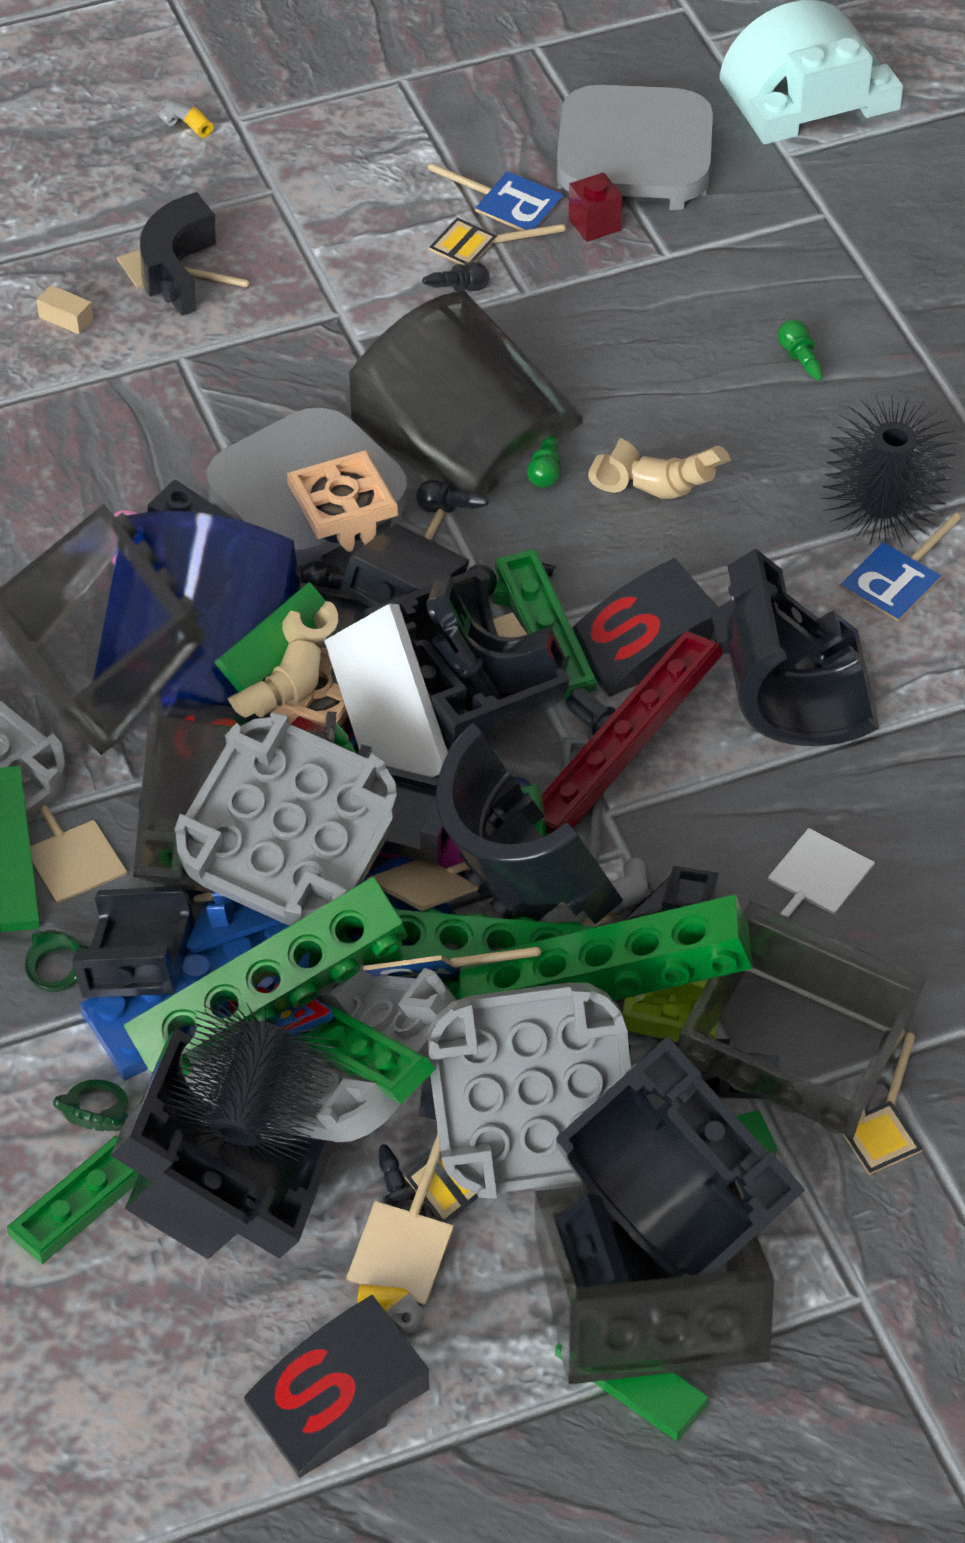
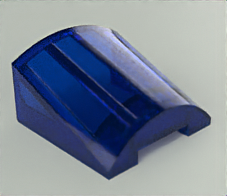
M157 511L124 516L90 694L91 704L134 710L136 702L172 707L176 698L232 707L228 698L239 692L214 662L299 591L300 579L294 540L257 525L204 513Z

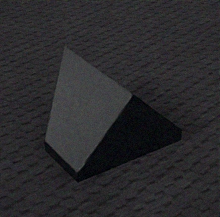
M673 865L670 876L621 921L714 900L719 873Z

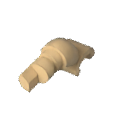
M619 438L611 455L600 454L596 456L588 475L590 482L594 486L606 492H621L627 487L629 481L633 480V487L660 499H674L687 495L696 485L712 481L716 474V467L730 462L731 459L727 451L721 446H714L691 455L687 459L675 457L666 460L642 456L640 459L636 448L628 441Z
M326 601L315 615L314 622L318 629L306 627L301 622L300 613L290 610L282 622V631L289 644L281 664L273 669V674L265 678V682L259 681L228 698L236 713L245 718L254 713L259 717H263L276 710L277 705L283 706L287 703L295 705L313 692L318 685L320 648L325 644L324 640L331 636L338 624V612L333 603Z

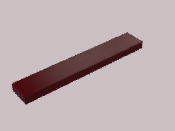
M685 631L544 791L542 798L546 833L554 832L565 823H568L573 828L722 657L723 651L719 643L689 631Z

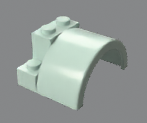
M799 0L786 3L771 9L755 19L739 34L730 46L724 58L719 78L763 144L798 136L799 124L859 108L866 118L900 110L903 85L887 63L880 64L878 58L847 16L834 5L818 0ZM786 76L788 95L772 92L777 84Z

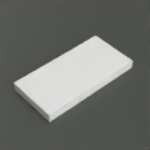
M388 604L329 637L324 642L359 749L362 744L371 746L372 754L384 761L386 766L438 779L440 769L448 752L399 604Z

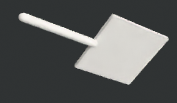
M808 828L768 877V881L795 894L779 915L787 920L803 899L835 915L873 868L875 862Z

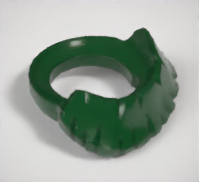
M50 929L32 934V946L26 954L24 963L29 980L39 989L48 992L64 991L77 984L78 980L74 965L70 974L63 980L47 982L37 975V964L45 954L58 951L61 948H66L75 954L76 949H89V947L62 931Z
M93 1079L80 1082L73 1086L68 1094L56 1096L53 1100V1106L70 1123L78 1124L86 1129L94 1128L95 1131H121L126 1118L129 1116L127 1114L129 1101L126 1093L119 1085L106 1080ZM100 1089L115 1095L117 1102L114 1106L103 1110L101 1113H94L80 1109L78 1099L87 1091Z

